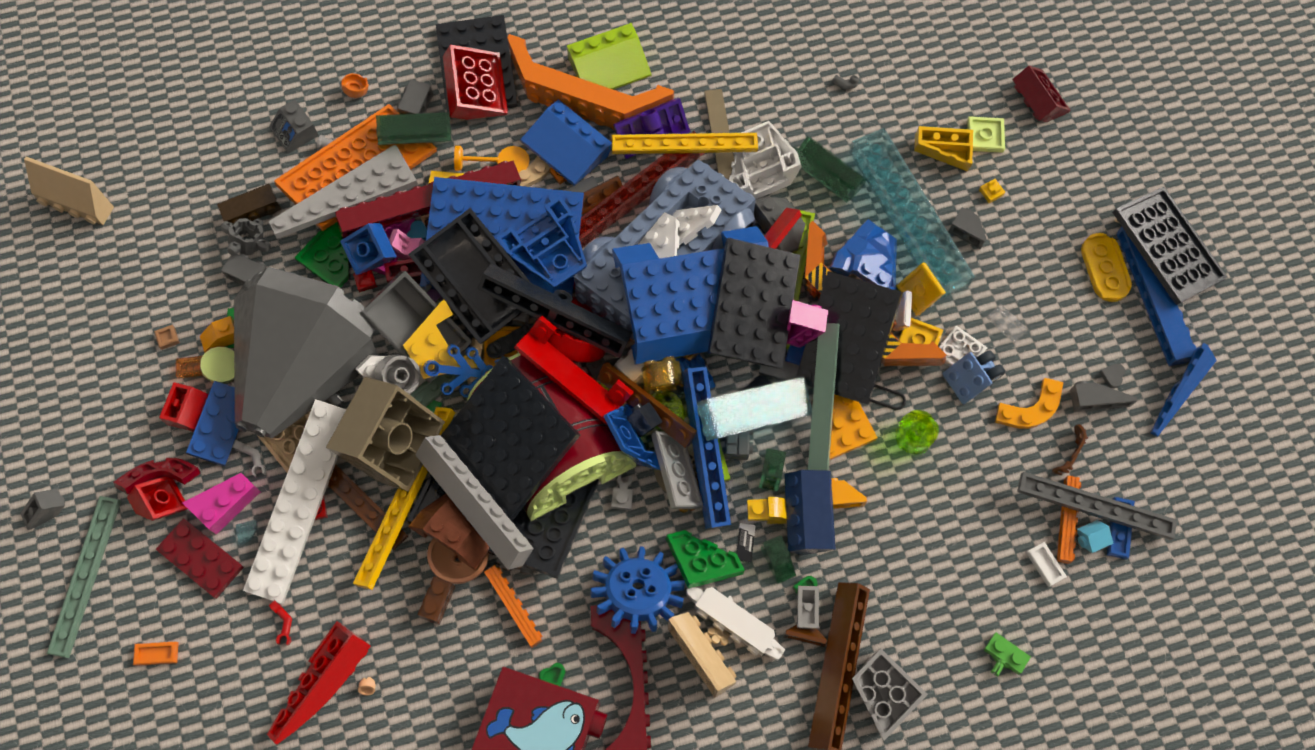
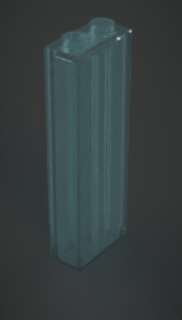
M803 377L697 402V411L701 417L703 433L707 441L812 415V407Z

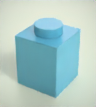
M1099 520L1077 529L1080 546L1092 553L1113 544L1109 526Z

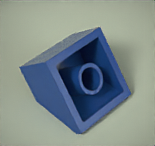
M368 223L340 241L356 275L381 267L384 263H388L397 257L381 223Z

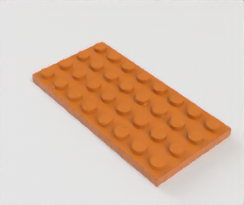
M388 104L275 179L274 182L296 205L393 145L398 147L410 170L436 153L437 148ZM336 217L316 225L324 231L337 222Z

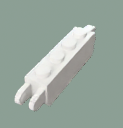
M687 587L686 595L690 601L695 603L694 609L697 610V615L705 620L709 618L714 622L713 626L722 632L724 630L728 631L731 634L730 638L739 644L743 642L748 646L747 650L756 656L758 654L761 656L765 654L777 661L780 659L785 649L774 640L775 633L773 629L713 587L707 588L705 591L698 587L690 589Z

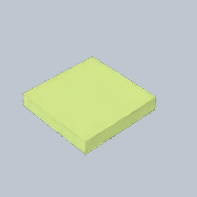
M968 117L967 129L973 130V151L1004 153V119Z

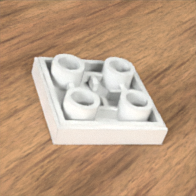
M955 326L939 347L947 355L945 364L949 367L969 352H972L976 358L987 349L986 346L958 326Z

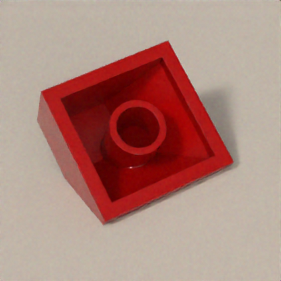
M161 477L135 485L127 496L134 512L151 521L188 509L182 503L185 501L173 478Z

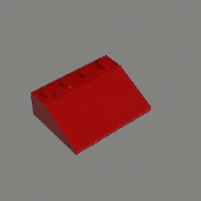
M449 45L443 55L450 118L469 120L507 115L508 110L500 53Z

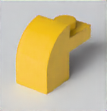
M768 497L767 499L747 500L748 521H766L767 524L787 523L785 499Z

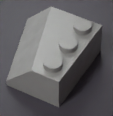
M881 648L867 660L852 678L884 741L928 695Z

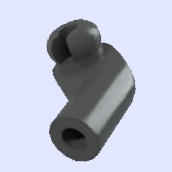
M835 75L832 83L844 90L856 88L859 82V78L855 75H852L847 80Z

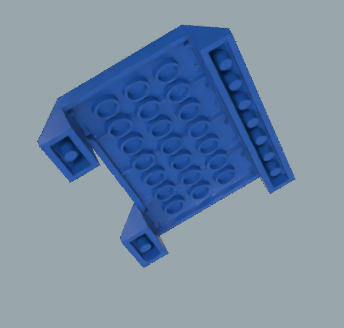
M757 226L721 232L724 247L722 249L659 259L650 243L612 249L615 268H620L635 340V344L631 345L635 365L708 351L726 239L733 238L769 247L767 239Z

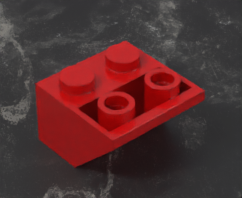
M173 382L159 419L168 426L194 432L209 394L194 387Z

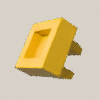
M996 179L987 182L979 188V191L988 203L999 199L1005 194L1004 189Z

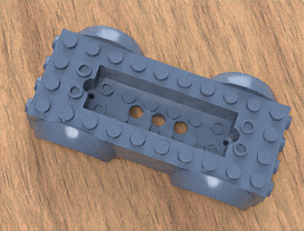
M699 159L689 168L675 167L669 169L655 184L650 196L649 206L616 237L596 238L585 247L583 254L587 267L574 275L576 299L581 304H586L590 307L594 314H599L601 317L633 332L620 268H615L612 249L638 245L664 212L672 216L676 210L718 205L722 210L714 225L708 229L704 227L698 231V236L686 245L684 242L679 245L677 256L722 249L724 247L721 232L746 228L748 225L754 227L756 222L754 217L756 198Z

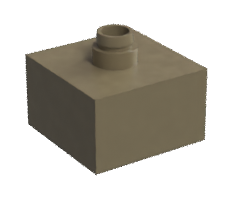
M364 377L326 448L374 480L409 492L423 465L416 456L419 447L425 437L439 435L445 421L399 386Z

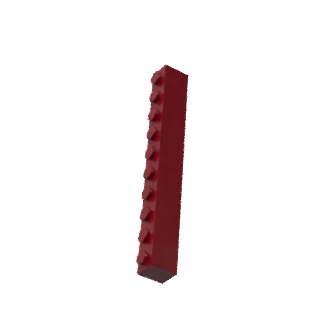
M514 160L509 162L502 161L492 167L485 166L475 172L468 171L461 176L448 177L450 179L520 186L521 183ZM434 181L426 186H415L409 191L395 192L388 197L381 196L374 201L360 202L350 208H340L335 212V217L343 239L368 223H381L383 227L429 214Z

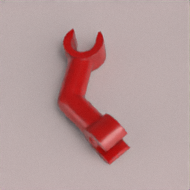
M274 600L269 607L283 620L281 634L277 636L276 643L279 645L281 638L286 636V645L289 646L291 644L289 633L292 617Z

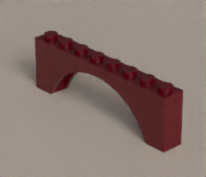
M597 605L590 606L592 630L607 637L620 650L631 671L634 687L633 703L628 721L617 739L605 750L651 749V735L646 736V727H650V714H645V705H649V694L644 692V684H648L647 671H643V663H647L646 650H642V642H646L645 629H641V621H638L639 625L636 634H631V620L622 618L620 624L613 628L611 623L615 612L612 609L598 615Z

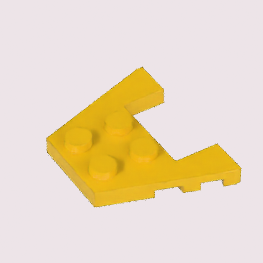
M445 299L438 304L403 344L409 357L418 364L420 375L423 379L431 377L423 370V366L428 360H435L440 365L460 367L454 357L447 353L448 344L436 326L438 323L454 315ZM474 350L469 352L470 356H473L475 354ZM466 355L463 356L471 368L477 367L473 359L468 358ZM430 364L428 370H433L434 365Z

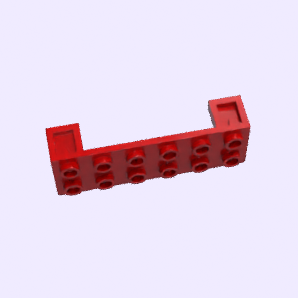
M541 316L514 348L520 355L534 364L537 369L541 370L553 382L563 388L567 394L575 398L600 421L608 425L603 416L623 406L634 391L619 379L609 391L602 387L548 342L557 327Z

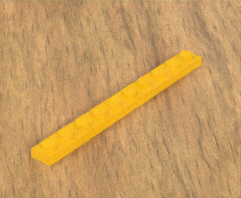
M436 407L434 414L445 421L439 435H442L451 423L455 412L451 408ZM422 465L409 492L397 489L355 577L353 584L357 587L373 590L426 477L428 470L424 465Z

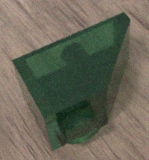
M779 535L763 542L761 550L777 584L795 577L796 573L791 556L782 536Z

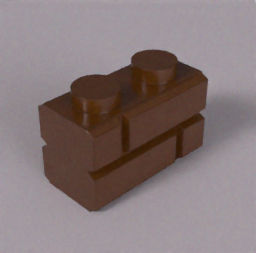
M433 576L430 583L431 587L428 588L417 615L421 619L440 625L455 586L451 582Z

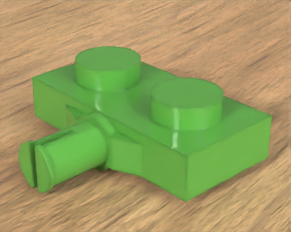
M997 632L993 634L984 648V651L996 661L995 666L991 670V673H995V676H999L1003 667L1011 669L1020 675L1031 656Z

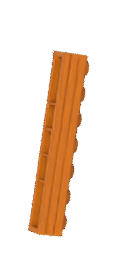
M1067 475L1064 478L1065 485L1078 489L1081 488L1079 477ZM1061 506L1057 562L1070 564L1075 559L1073 550L1076 547L1074 539L1077 535L1075 527L1078 523V517H1076L1078 511Z
M494 565L484 571L530 647L533 648L541 643L543 636L539 630H535L534 627L536 625L533 620L528 619L529 614L526 609H522L521 605L523 604L520 599L515 598L514 595L516 593L513 588L510 589L508 587L509 582L506 577H502L501 574L503 572L500 567L497 568Z

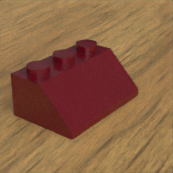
M1028 65L1012 79L1015 83L1014 88L1018 93H1022L1024 103L1032 108L1034 111L1033 116L1038 121L1049 122L1071 111L1043 70Z

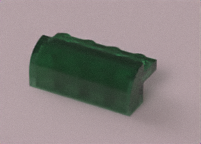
M449 112L376 115L378 145L452 142Z
M807 136L799 148L794 147L798 153L801 168L846 203L852 200L867 181L865 177L811 137Z

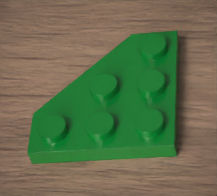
M337 222L324 231L320 230L294 257L297 262L325 283L341 288L350 278L349 259L340 242L343 240Z
M686 530L667 534V544L688 589L744 574L745 569L736 553L730 550L726 552L717 548V544L706 539L700 540L692 536V533Z

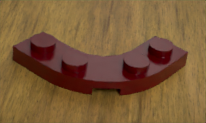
M166 458L165 461L155 463L154 460L140 464L113 483L117 489L128 495L135 485L157 477H170L185 485L201 473L198 467L183 459Z

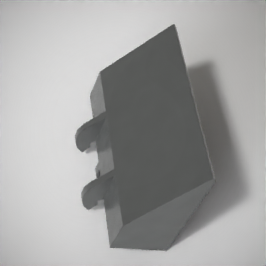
M400 271L360 313L402 356L409 357L403 344L438 306L441 300L438 299L434 302L427 294L432 287L430 284L421 288L406 271ZM452 311L454 315L438 323L436 326L448 346L451 344L458 346L461 353L472 341L452 321L455 313ZM455 347L451 348L453 354L456 352ZM435 377L426 378L425 380L430 383Z

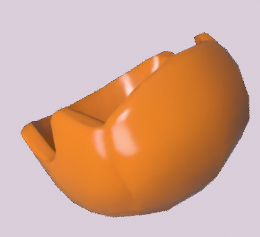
M347 74L341 81L342 90L348 97L361 98L368 91L369 84L367 78H363L359 74Z

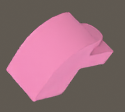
M393 229L389 239L393 250L396 252V256L402 260L411 259L409 253L425 242L422 238H410L399 229Z

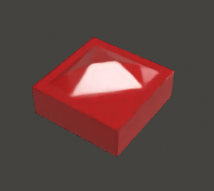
M372 270L359 275L353 274L359 293L377 287Z

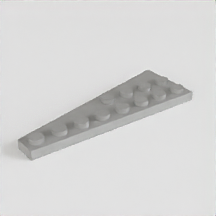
M393 145L271 219L269 224L276 239L331 219L335 217V212L342 207L350 208L360 202L374 201L378 197H388L395 192L418 185L417 180L398 147Z

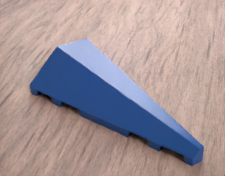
M1203 343L1195 349L1181 380L1172 387L1150 432L1154 436L1158 437L1217 361L1207 344Z

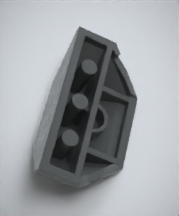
M761 197L756 199L754 217L765 234L786 208L794 209L787 198ZM801 217L776 249L790 253L798 250L805 228V222Z

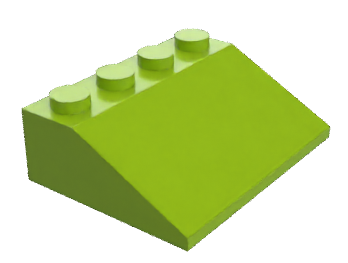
M632 23L567 45L568 59L578 78L614 90L652 76L639 37Z

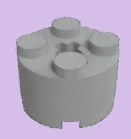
M391 355L383 358L374 370L376 380L397 385L409 394L419 384L420 368L412 358L402 355Z

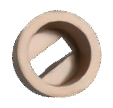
M371 677L361 679L358 692L362 695L374 694L376 687L374 679Z

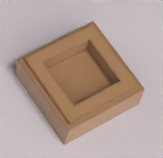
M173 325L154 331L161 350L180 343Z

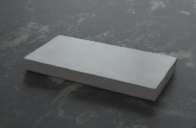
M655 431L651 433L671 509H699L703 507L688 449L684 448L665 432Z

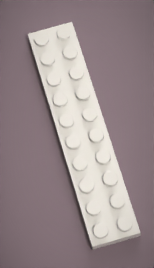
M315 399L243 591L272 601L275 600L281 604L284 603L338 455L327 449L326 446L346 409Z

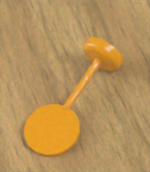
M455 145L454 149L455 171L462 170L463 161L498 162L499 164L502 161L509 162L514 160L518 173L526 170L530 163L527 152L518 146H508L502 149L498 157L464 156L462 146Z

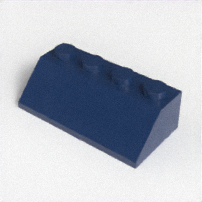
M799 470L785 473L788 552L802 556L836 550L831 471Z

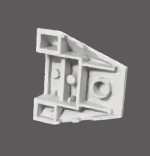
M770 121L741 132L757 133L758 152H733L735 162L733 161L731 164L733 169L729 181L736 183L742 190L752 194L756 199L791 185L802 167L797 151L789 145L788 141L781 136Z

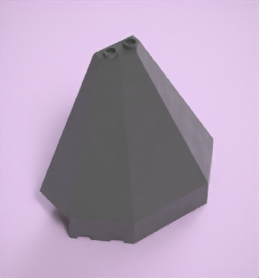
M267 267L262 273L259 272L252 279L246 280L234 298L236 428L243 432H253L259 437L274 438L310 412L315 399L323 402L357 378L360 374L355 368L368 355L378 356L372 341V334L376 328L360 313L365 307L357 300L352 299L351 301L344 296L343 293L345 291L338 286L272 267Z

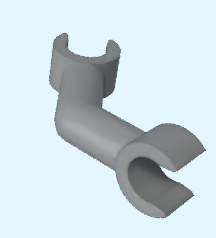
M235 441L232 448L252 456L253 467L251 472L254 477H256L257 469H262V473L266 475V469L261 464L259 451L242 442Z

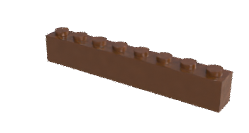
M838 582L808 747L815 750H842L854 683L852 678L856 672L870 592L869 588L859 583Z

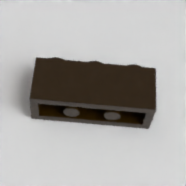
M269 183L217 204L223 221L233 224L238 219L246 218L253 221L281 210L275 192Z

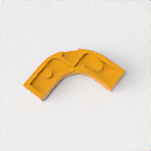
M1044 378L1037 403L1028 408L999 403L995 423L1013 428L1029 429L1048 421L1059 406L1064 382Z

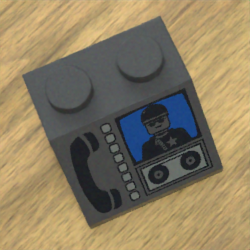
M295 99L279 108L269 126L287 153L319 136L313 123Z

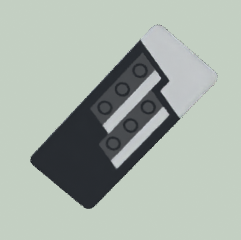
M740 523L736 553L740 561L752 562L755 525Z

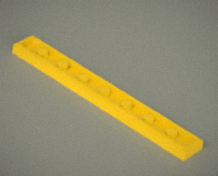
M757 133L612 135V154L758 152Z

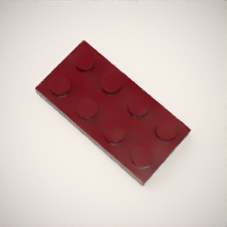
M184 518L156 548L160 554L216 599L244 568L243 565Z

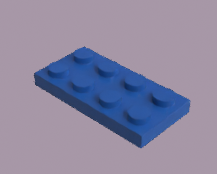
M217 381L213 382L186 451L187 455L222 466L226 465L239 431L235 424V387Z

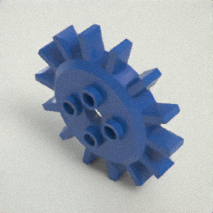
M640 546L637 558L629 559L623 547L620 548L619 559L621 562L615 564L607 556L603 558L602 565L610 571L608 574L594 570L592 580L605 584V587L591 588L590 595L591 598H606V601L597 605V613L601 615L612 609L615 612L611 623L613 628L620 624L622 618L631 620V634H636L639 625L638 621L647 620L651 631L656 632V616L660 614L665 620L669 621L675 615L667 608L668 604L682 608L684 598L670 593L671 591H683L685 580L670 581L669 578L677 574L678 566L674 564L663 569L660 565L664 553L659 552L654 560L650 561L644 559L645 548ZM641 583L644 588L635 589L633 584Z

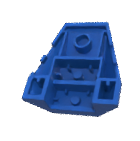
M561 196L544 206L545 213L519 230L515 231L511 227L496 237L508 255L554 288L587 267L572 212Z
M627 403L603 416L623 453L637 465L661 471L656 452L647 451L641 437L638 436L627 420V417L632 414L631 409L633 407Z

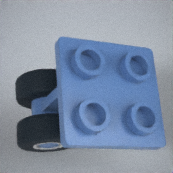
M991 350L982 353L976 358L972 352H969L942 373L962 404L969 402L989 387L992 382L1005 374L1006 371L1001 364L994 365L993 361L996 359V356Z

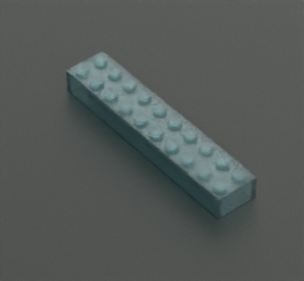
M885 128L853 140L849 151L917 267L921 263H926L946 293L939 299L970 286L975 278L973 272Z

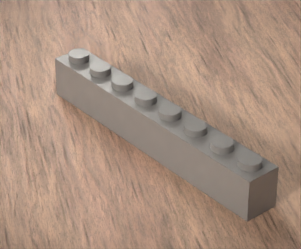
M441 435L425 437L416 453L417 458L508 570L523 566L534 549L528 540L445 442V439Z

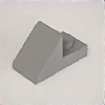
M798 586L796 600L797 628H819V587Z

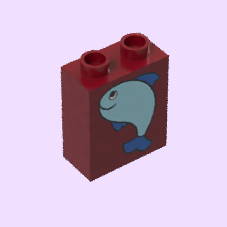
M503 666L472 750H585L589 736L600 739L608 714L598 711L600 707L598 699Z

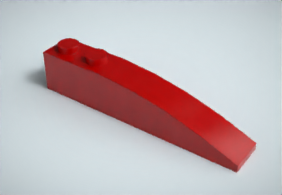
M336 621L308 661L311 663L306 673H301L298 679L301 681L298 688L289 694L287 698L288 705L286 709L280 710L267 733L268 737L275 744H279L313 717L333 697L347 678L354 673L355 667L366 656L371 645Z

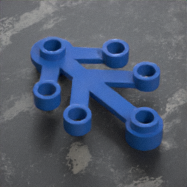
M451 344L447 347V353L454 357L460 367L440 365L435 360H428L425 362L423 370L431 377H435L439 373L458 375L451 382H445L441 385L440 390L445 395L452 394L453 390L469 377H477L469 385H462L459 388V393L463 397H468L474 385L493 366L486 365L483 362L476 348L468 347L465 352L466 356L473 359L479 368L472 369L461 355L459 347ZM455 347L456 352L454 354H451V348ZM471 350L475 351V354L473 356L469 355V352ZM433 364V370L429 371L428 366ZM445 386L450 387L448 392H444ZM468 388V393L463 394V390Z

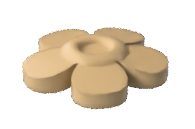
M716 627L708 629L707 633L709 636H712L711 639L714 644L719 642L724 646L728 644V638L730 637L728 631L724 630L722 632Z

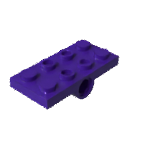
M678 97L613 124L616 135L687 134L690 132L681 99ZM623 154V155H624V158L627 159V158L632 157V156L637 155V154Z

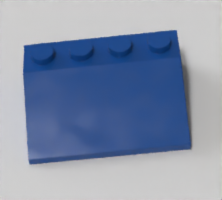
M559 99L544 111L520 139L522 144L573 186L609 156L612 147L611 141Z

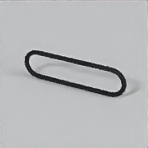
M875 384L874 387L901 396L903 398V404L900 407H894L873 399H870V402L894 410H900L905 407L906 398L902 393Z

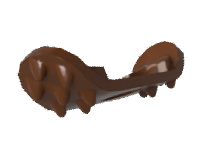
M1077 424L1074 427L1077 447L1070 460L1066 461L1063 466L1053 468V474L1062 476V473H1069V470L1073 469L1072 465L1083 445L1086 444V439H1088L1086 429L1082 425Z

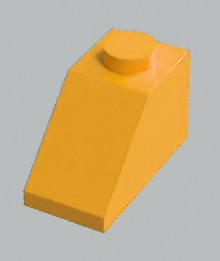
M231 316L212 322L200 335L204 353L211 348L234 344V320Z
M831 478L833 509L865 506L867 497L845 480L838 481V478Z

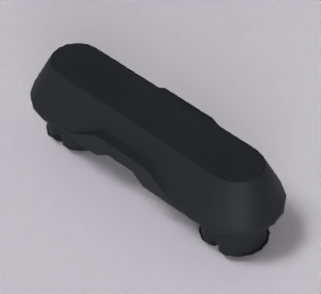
M523 325L510 334L490 343L486 349L487 355L497 359L515 351L514 347L534 325Z

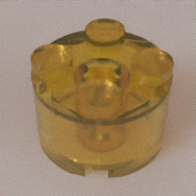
M665 357L663 361L659 362L649 360L643 363L644 367L641 368L644 388L647 393L650 394V390H654L655 394H662L677 390L676 386L678 385L681 388L684 386L680 362L676 361L674 357Z

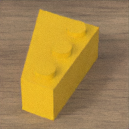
M919 126L915 133L914 151L968 171L973 159V130Z

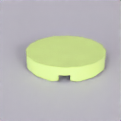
M215 347L205 352L200 364L202 375L212 383L217 381L226 384L233 381L235 378L234 351L227 347Z

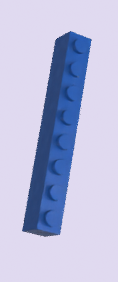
M1121 227L1116 235L1168 366L1190 362L1196 346L1191 340L1189 328L1184 323L1182 311L1170 298L1125 230Z
M707 366L688 368L682 372L689 425L697 430L692 440L699 491L703 503L702 510L705 529L731 525Z

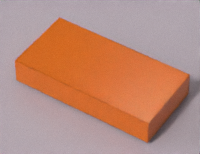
M179 642L135 644L133 665L177 663Z

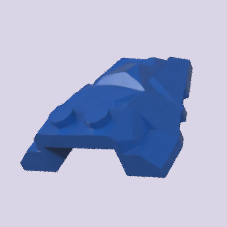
M868 219L844 243L845 245L834 254L829 269L844 276H849L853 273L865 282L896 290L897 238Z

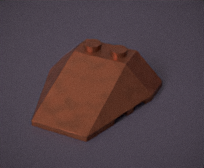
M446 493L422 509L409 525L410 529L422 537L430 536L455 552L458 560L476 570L488 553L489 546Z

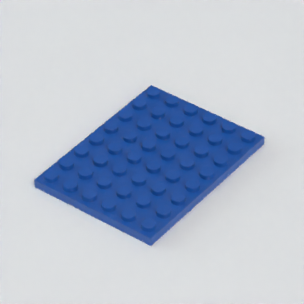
M434 177L426 241L469 208L473 210L496 239L497 236L511 227L517 231L545 213L544 206L559 196L562 197L572 212L579 237L584 193ZM511 257L532 284L553 294L555 290H564L573 297L574 276L554 288ZM423 273L421 274V288L427 284L431 285Z

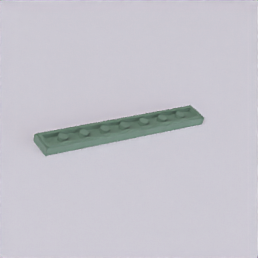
M826 323L825 333L818 336L808 470H829L840 326L835 323Z
M100 496L46 653L48 655L70 658L121 504L119 499Z

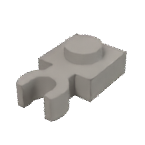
M619 475L617 478L619 488L613 489L611 509L631 511L633 490L628 488L632 485V476H629L627 483H623L621 481L622 477Z

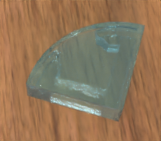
M257 520L236 524L238 544H245L253 538L258 527Z

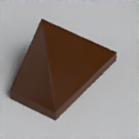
M797 625L784 633V638L824 647L827 642L818 629L797 628Z

